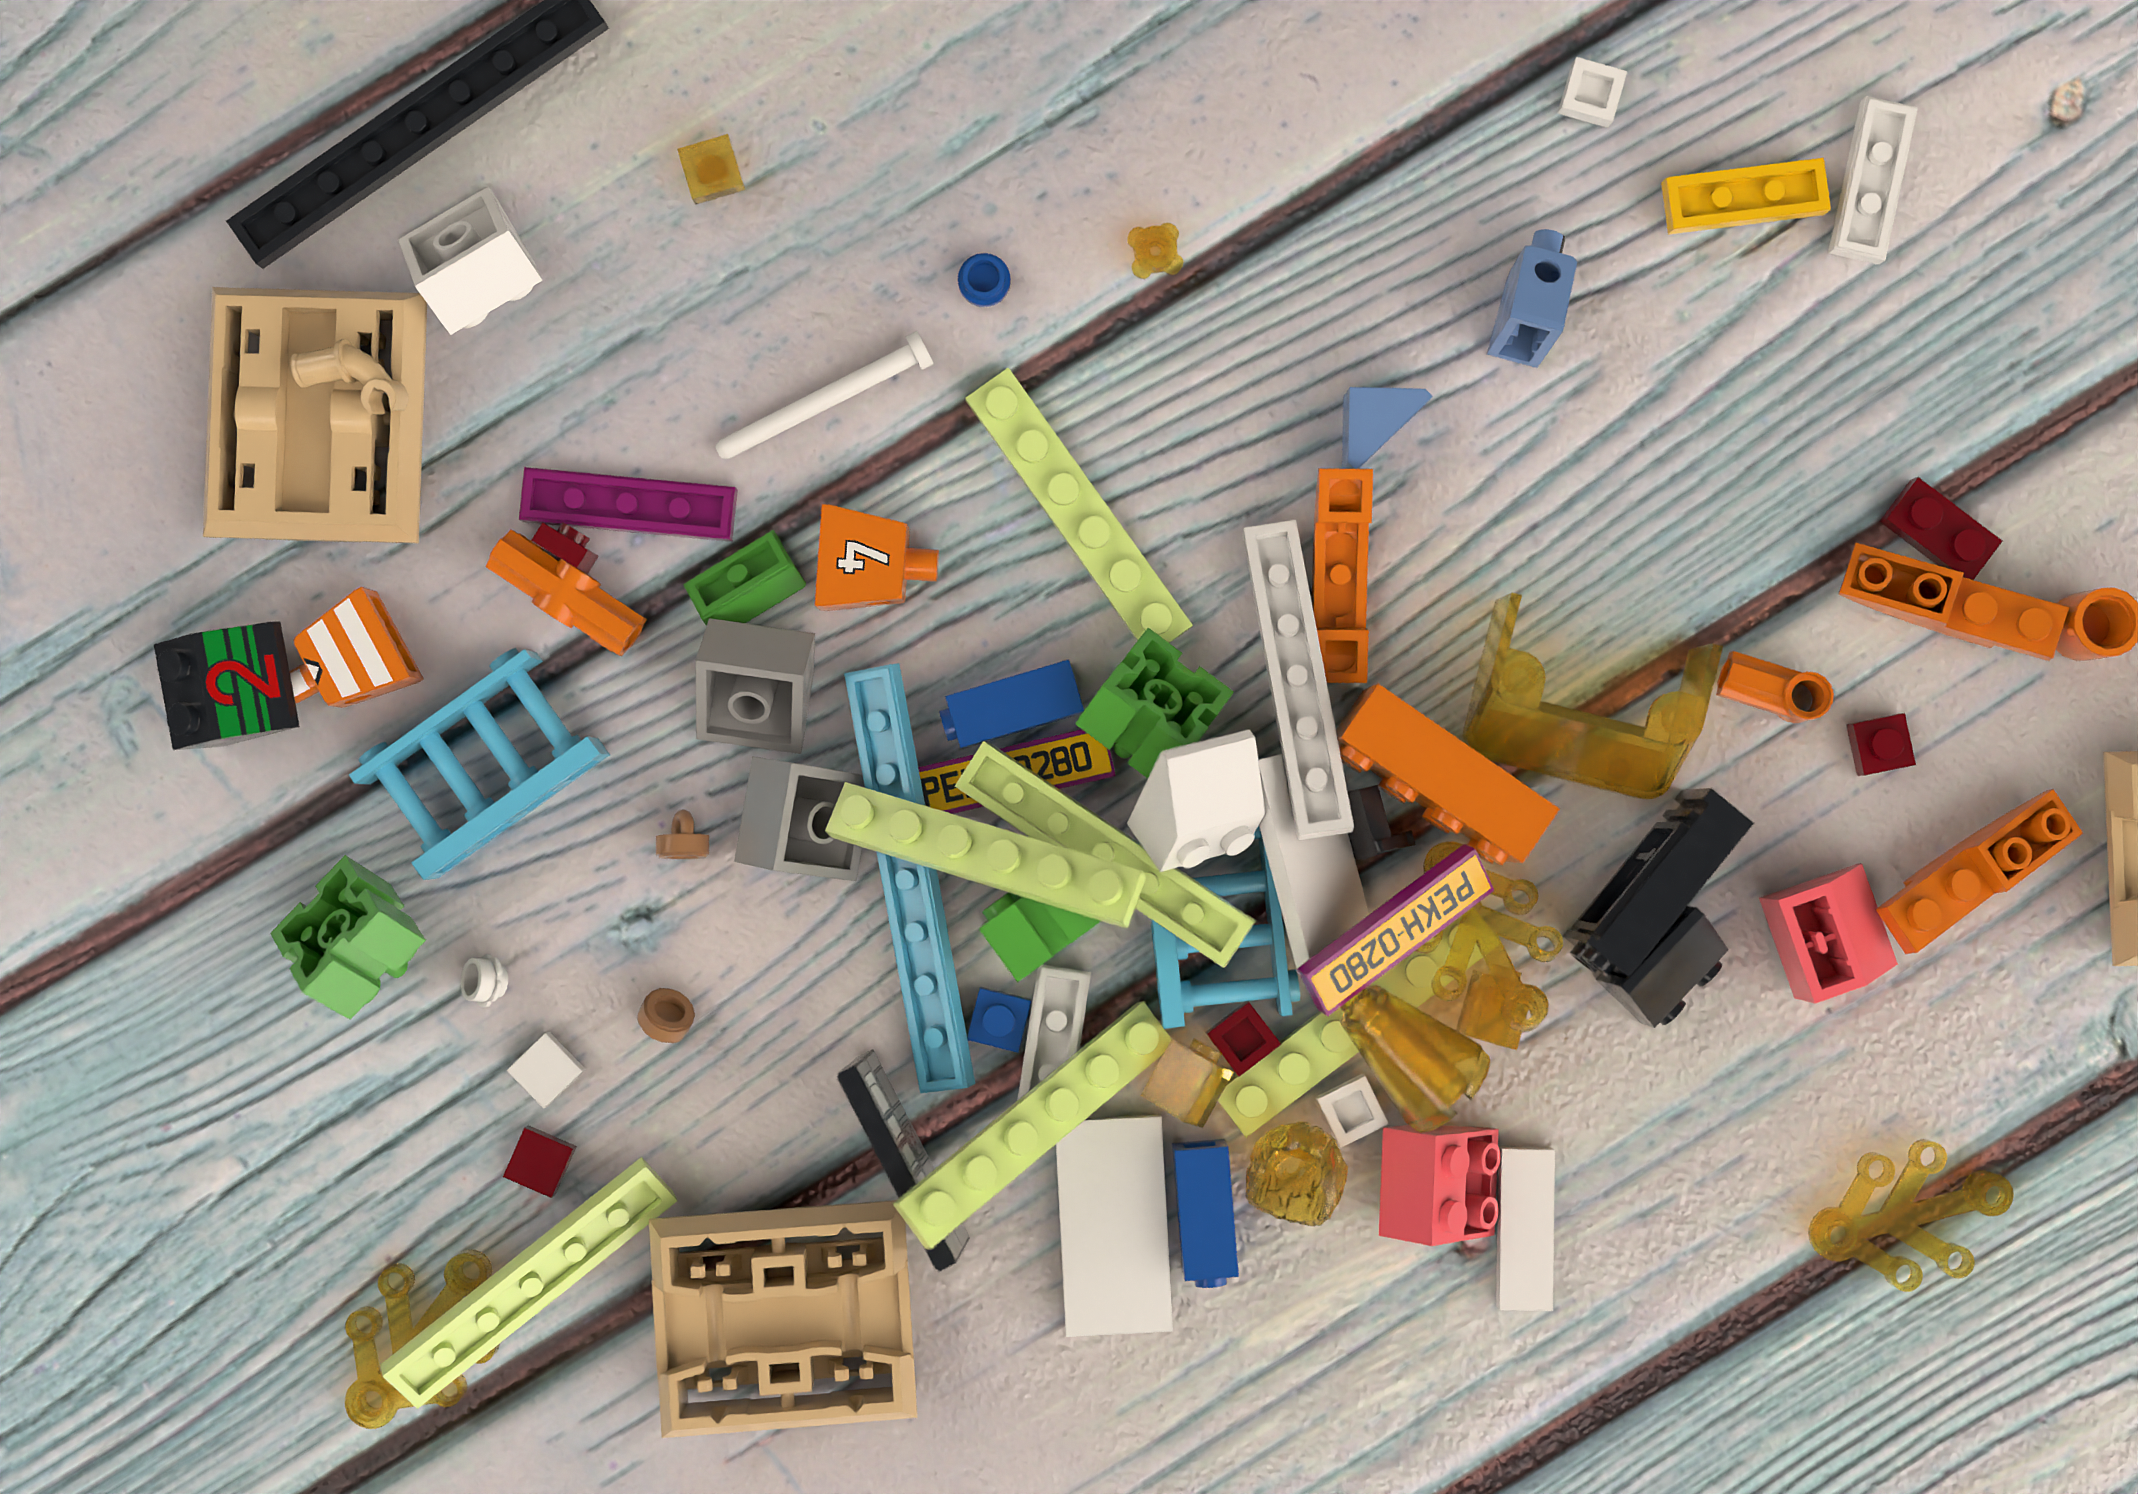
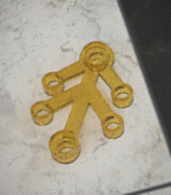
M1448 841L1433 846L1425 857L1423 863L1424 873L1463 844ZM1485 869L1495 890L1491 895L1503 898L1504 906L1510 913L1525 915L1533 909L1538 901L1539 894L1532 882L1525 879L1512 880ZM1516 890L1523 891L1527 894L1529 903L1520 904L1516 902L1512 892ZM1480 901L1462 915L1445 964L1437 970L1432 979V991L1439 999L1444 1001H1454L1461 996L1467 985L1465 971L1474 946L1477 944L1504 997L1500 1008L1504 1022L1515 1031H1532L1547 1016L1549 1009L1547 997L1538 987L1522 983L1499 936L1527 947L1533 959L1545 963L1554 960L1563 947L1562 935L1553 927L1534 926L1485 907ZM1443 930L1434 936L1432 942H1426L1415 951L1424 954L1433 952L1442 940ZM1539 937L1548 938L1553 943L1554 950H1542L1537 945L1536 939ZM1445 975L1453 977L1458 983V988L1456 990H1447L1442 986L1440 977ZM1513 1005H1525L1530 1010L1531 1017L1529 1019L1517 1017L1513 1011Z
M1928 1139L1917 1140L1910 1146L1908 1151L1909 1161L1880 1211L1865 1215L1861 1214L1875 1187H1884L1892 1182L1895 1176V1166L1888 1157L1876 1152L1866 1153L1859 1159L1857 1175L1839 1206L1822 1209L1810 1222L1808 1229L1809 1241L1813 1249L1820 1256L1837 1262L1855 1257L1884 1274L1885 1279L1891 1286L1904 1292L1913 1291L1922 1282L1923 1273L1921 1267L1907 1257H1892L1866 1240V1238L1888 1233L1934 1260L1937 1267L1943 1273L1953 1278L1967 1277L1973 1271L1975 1265L1974 1256L1967 1248L1956 1243H1945L1917 1225L1971 1211H1977L1986 1216H1999L2010 1208L2014 1197L2013 1188L2005 1177L1991 1171L1980 1170L1972 1173L1966 1179L1962 1190L1913 1202L1927 1176L1940 1172L1947 1162V1153L1943 1146ZM1931 1147L1935 1155L1934 1160L1931 1164L1924 1166L1920 1159L1921 1153L1925 1148ZM1880 1160L1883 1165V1172L1879 1177L1872 1179L1869 1175V1166L1874 1161ZM1997 1186L2000 1192L1999 1198L1995 1203L1988 1204L1986 1193L1991 1187ZM1837 1226H1843L1845 1238L1842 1242L1833 1244L1830 1238L1832 1230ZM1954 1252H1960L1962 1256L1961 1264L1955 1269H1950L1948 1266L1949 1256ZM1903 1265H1908L1910 1268L1909 1278L1904 1282H1898L1896 1279L1897 1270Z
M468 1249L461 1251L449 1260L444 1270L445 1287L414 1328L408 1292L415 1283V1275L412 1269L405 1264L398 1263L391 1265L380 1274L378 1288L381 1294L385 1296L392 1354L401 1349L492 1276L491 1262L484 1253ZM465 1262H473L478 1266L479 1277L477 1279H470L465 1276L463 1272ZM390 1273H398L403 1277L404 1287L402 1290H395L390 1286L388 1281ZM370 1306L357 1309L349 1315L345 1323L346 1333L353 1341L358 1378L350 1385L346 1392L345 1409L349 1418L356 1425L366 1429H376L389 1423L395 1417L398 1409L414 1407V1405L382 1376L374 1337L380 1332L383 1319L380 1312ZM358 1316H365L371 1321L372 1329L370 1333H364L358 1329L356 1325ZM500 1344L478 1360L476 1364L489 1361L497 1353ZM461 1374L452 1381L457 1387V1395L455 1397H448L441 1390L423 1405L436 1403L442 1407L454 1406L467 1392L466 1378ZM374 1391L381 1396L382 1406L380 1408H374L368 1404L366 1399L367 1392Z

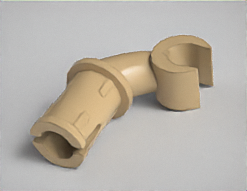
M346 339L337 341L335 346L307 353H295L291 357L293 377L302 388L341 379L347 383H354L359 380L364 385L361 392V402L371 415L385 414L382 404L384 392L389 397L391 411H403L406 409L408 392L405 386L395 379H390L384 368L375 359L360 349L355 348Z

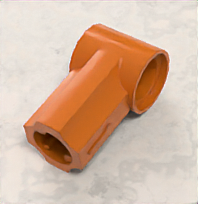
M1736 651L1729 653L1725 664L1722 666L1716 693L1717 696L1776 714L1779 718L1790 723H1800L1822 717L1829 711L1834 697L1829 681L1816 672L1802 673ZM1797 684L1807 687L1812 695V705L1806 712L1798 709L1792 700V691Z

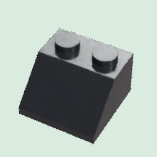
M1687 906L1630 977L1611 972L1608 977L1601 973L1595 980L1640 1023L1655 1028L1659 1023L1667 1025L1681 1013L1686 1005V1002L1682 999L1696 984L1699 987L1704 986L1718 974L1723 965L1719 960L1729 949L1707 917L1697 907Z

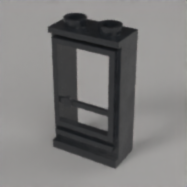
M1712 788L1682 789L1674 799L1680 804L1677 809L1665 811L1662 816L1667 821L1656 822L1573 924L1577 932L1570 930L1565 932L1563 937L1574 945L1570 954L1594 973L1598 970L1607 977L1611 972L1630 977L1745 836L1754 822Z

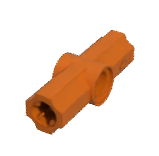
M512 529L503 538L499 539L491 551L488 563L485 566L533 598L532 603L542 611L570 628L575 626L592 640L621 657L637 640L647 620L599 588L601 583L566 561L562 559L557 560L545 552L542 547Z

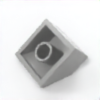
M709 618L695 660L696 739L801 754L814 675L815 633Z
M752 756L734 862L772 871L857 881L862 847L832 838L825 832V829L844 783L847 782L865 788L863 775Z

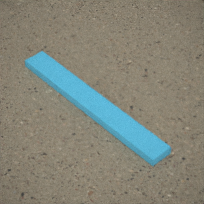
M900 663L844 673L865 788L925 806ZM877 852L920 1093L968 1088L975 1084L937 870Z

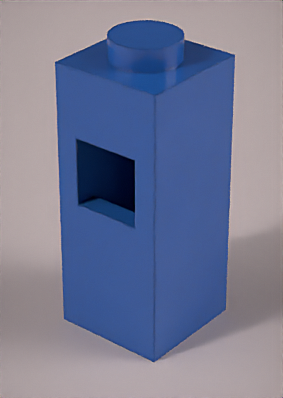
M1068 659L947 695L945 698L948 708L939 711L947 740L958 739L960 748L966 749L982 744L983 741L989 742L1082 714L1084 708Z
M1225 1139L1172 1143L1181 1264L1184 1280L1195 1281V1286L1199 1288L1224 1286L1227 1284V1278L1239 1277L1228 1145Z

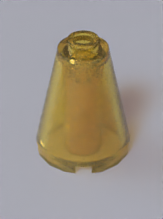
M1379 985L1365 988L1341 1006V1010L1344 1012L1341 1017L1343 1029L1405 1123L1420 1133L1432 1131L1455 1117L1458 1113L1451 1106L1463 1094L1472 1100L1488 1075L1491 1060L1479 1043Z

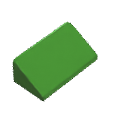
M772 530L683 585L702 621L707 626L709 618L747 623L806 586V582L776 532Z

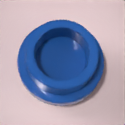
M975 254L969 257L959 270V290L962 296L975 306H994L1006 297L1010 289L1009 269L1003 260L993 254Z

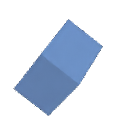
M1349 387L1343 396L1342 468H1360L1414 417L1433 396L1426 389Z

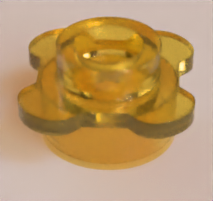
M1163 223L1161 226H1149L1145 229L1135 227L1129 232L1127 242L1133 248L1135 259L1131 270L1137 278L1147 279L1151 274L1166 272L1168 275H1176L1180 272L1183 266V258L1177 254L1179 231L1175 225ZM1158 247L1160 254L1154 256L1151 254L1150 249Z

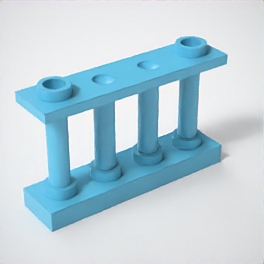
M516 648L505 652L490 664L489 667L493 671L390 746L386 742H382L366 751L358 759L362 766L349 774L354 784H372L379 779L424 842L420 846L424 854L411 863L423 880L440 878L610 756L598 738L587 736L581 740L579 735L572 736L527 672L543 661L537 652L524 649L519 653ZM508 686L512 688L555 748L551 752L555 760L539 771L535 766L528 767L484 705L485 702ZM464 717H467L511 779L508 786L512 791L496 802L491 797L485 799L440 736ZM421 748L424 749L467 810L464 816L468 822L452 834L448 828L444 830L440 828L397 768V765Z
M1259 826L1254 833V839H1259L1262 871L1194 877L1193 879L1218 896L1264 892L1268 924L1253 925L1238 948L1270 945L1273 977L1191 985L1190 980L1180 981L1178 960L1188 959V953H1198L1199 951L1150 919L1160 1017L1163 1029L1185 1027L1184 1013L1193 1012V1007L1275 998L1277 1012L1281 1016L1293 1015L1291 1002L1300 1001L1297 970H1288L1282 911Z

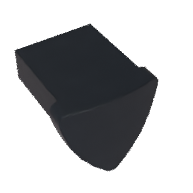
M1378 785L1347 792L1354 824L1353 831L1349 832L1348 836L1355 859H1367L1385 852L1416 845L1412 830L1391 835Z

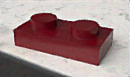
M1919 477L1909 481L1879 521L1936 565L1963 572V577L1971 580L1976 578L2003 542V540Z

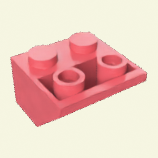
M1862 863L1759 898L1795 999L1818 1003L1867 986L1898 965L1882 918L1876 911L1878 907Z
M1422 1124L1384 1127L1379 1236L1428 1246L1495 1236V1223L1498 1218V1203L1496 1201L1497 1169L1501 1159L1498 1147L1499 1129Z

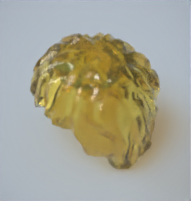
M1303 1121L1280 1125L1266 1132L1263 1137L1256 1141L1250 1155V1164L1246 1169L1245 1198L1248 1199V1203L1263 1213L1270 1214L1277 1219H1284L1290 1223H1299L1313 1227L1316 1225L1321 1226L1331 1218L1334 1210L1341 1202L1347 1180L1348 1166L1343 1159L1335 1138L1321 1127L1312 1126L1310 1123Z

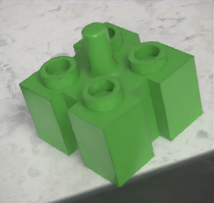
M1150 628L1146 629L1123 661L1120 662L1075 723L1109 750L1114 745L1115 753L1121 758H1130L1127 763L1146 778H1149L1161 751L1199 742L1209 728V725L1234 693V691L1199 666L1194 673L1180 663L1178 659L1182 652Z
M344 855L315 886L319 894L307 906L299 902L270 934L281 955L294 963L289 969L302 993L351 1020L379 992L381 985L379 977L384 972L393 978L403 976L408 968L407 962L413 958L417 949L426 940L412 917L401 911L404 905L392 885Z
M1007 892L984 909L982 913L987 921L980 926L979 930L1015 980L1019 982L1051 959L1056 953L1100 923L1101 920Z

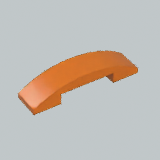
M1318 468L1313 534L1312 607L1327 683H1367L1369 630L1366 628L1369 523H1372L1373 469Z

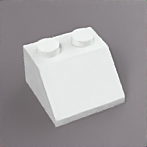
M489 186L398 239L415 287L450 335L462 328L476 326L486 318L488 312L507 301H516L523 298L532 290L534 285L542 281L531 255Z
M1245 730L1161 751L1127 822L1160 872L1181 866L1191 868L1200 864L1205 859L1223 854L1229 856L1237 855L1252 844L1254 833L1265 815L1255 736L1250 730Z

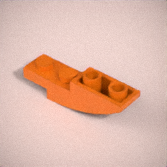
M1855 543L1838 594L1881 613L1990 649L1993 646H1998L2046 661H2050L2054 657L2069 611L2067 606L1964 578L1963 572L1860 543Z
M2046 790L1981 828L1924 866L1903 882L1906 886L1879 906L1876 911L1904 953H1918L1992 895L2009 891L2081 836L2083 832L2055 790Z

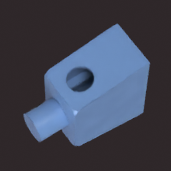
M1549 229L1537 230L1533 235L1532 244L1524 246L1509 271L1487 355L1538 368L1563 332L1577 260L1573 256L1562 254L1566 239L1561 233Z

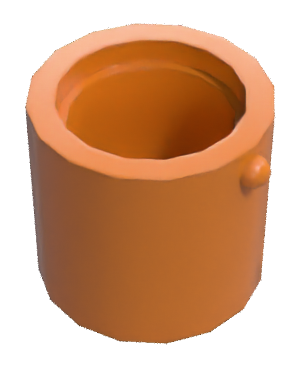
M2114 587L2098 588L2071 594L2057 603L2069 607L2056 648L2066 658L2075 661H2087L2120 656L2130 651L2138 642V602L2126 591Z

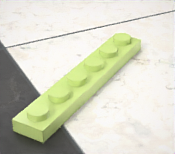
M1009 368L1005 369L968 395L965 399L969 407L1135 639L1138 641L1146 629L1150 628L1170 643L1192 628L1193 625L1011 370Z
M987 741L982 742L955 785L956 788L1031 838L1142 870L1146 880L1135 908L1223 968L1227 966L1256 922V920L1178 868L1160 872L1141 843Z
M847 782L843 785L825 829V832L832 838L1123 928H1128L1146 880L1142 870Z
M1472 907L1331 1015L1326 1016L1320 1011L1283 1038L1280 1041L1282 1045L1240 1077L1236 1074L1216 1089L1213 1095L1247 1138L1499 946V941Z
M1144 1001L1136 1003L893 1203L894 1207L926 1249H932L1175 1045V1043Z
M640 1157L380 1364L382 1376L417 1409L420 1408L649 1224L650 1218H657L675 1204L677 1198L673 1190Z

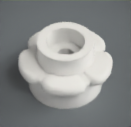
M486 954L481 959L471 958L466 962L461 976V991L467 1001H477L480 1007H489L492 1002L504 995L508 985V973L506 968L501 966L498 958Z

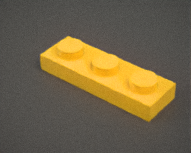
M1824 157L1666 177L1661 182L1668 235L1821 216L1831 210Z

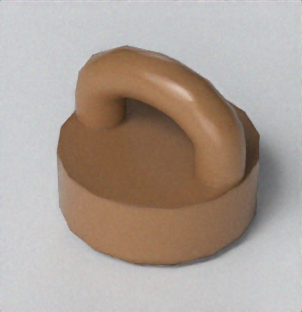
M679 810L674 815L671 834L656 836V856L658 858L701 859L709 855V835L694 834V820L691 813L687 810Z
M659 988L651 991L645 997L637 1015L638 1024L644 1033L654 1040L662 1043H677L684 1038L693 1024L695 1017L694 1007L681 992L671 988Z

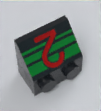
M280 621L191 633L154 644L173 750L223 747L300 727Z

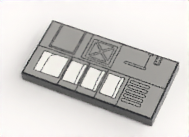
M872 1049L849 1063L838 1073L837 1079L898 1198H900L932 1172L934 1167ZM961 1223L932 1249L924 1247L935 1270L940 1272L956 1264L970 1237Z

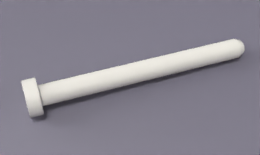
M918 331L905 336L909 344L720 439L715 446L721 459H730L919 363L922 370L933 365L934 363Z

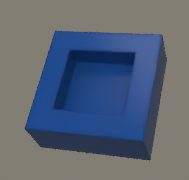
M980 987L967 1040L1019 1053L1032 999Z

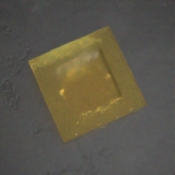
M728 134L677 149L695 205L746 190Z

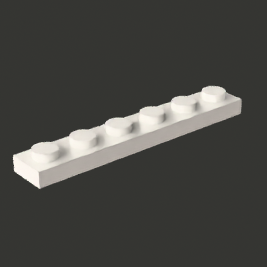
M1296 520L1243 528L1244 546L1298 840L1352 832L1354 824Z

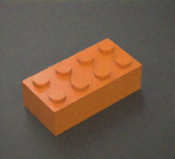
M1379 683L1362 691L1336 729L1342 763L1358 773H1361L1362 770L1365 772L1371 770L1382 778L1378 784L1380 789L1403 804L1406 801L1410 803L1415 801L1426 808L1422 815L1426 821L1446 834H1449L1450 831L1455 834L1460 832L1468 837L1470 841L1467 845L1475 848L1478 856L1490 864L1496 862L1503 866L1505 862L1524 863L1560 810L1553 803Z

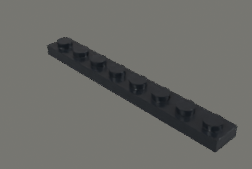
M543 0L226 220L227 224L255 264L264 269L607 31L609 28L590 0Z

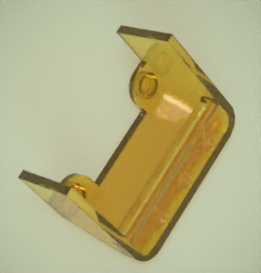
M1511 592L1495 600L1463 728L1464 743L1494 763L1635 799H1654L1666 793L1703 729L1723 646L1712 643L1689 649L1679 691L1659 696L1651 704L1645 727L1541 701L1546 682L1542 664L1530 653L1509 648L1522 595Z

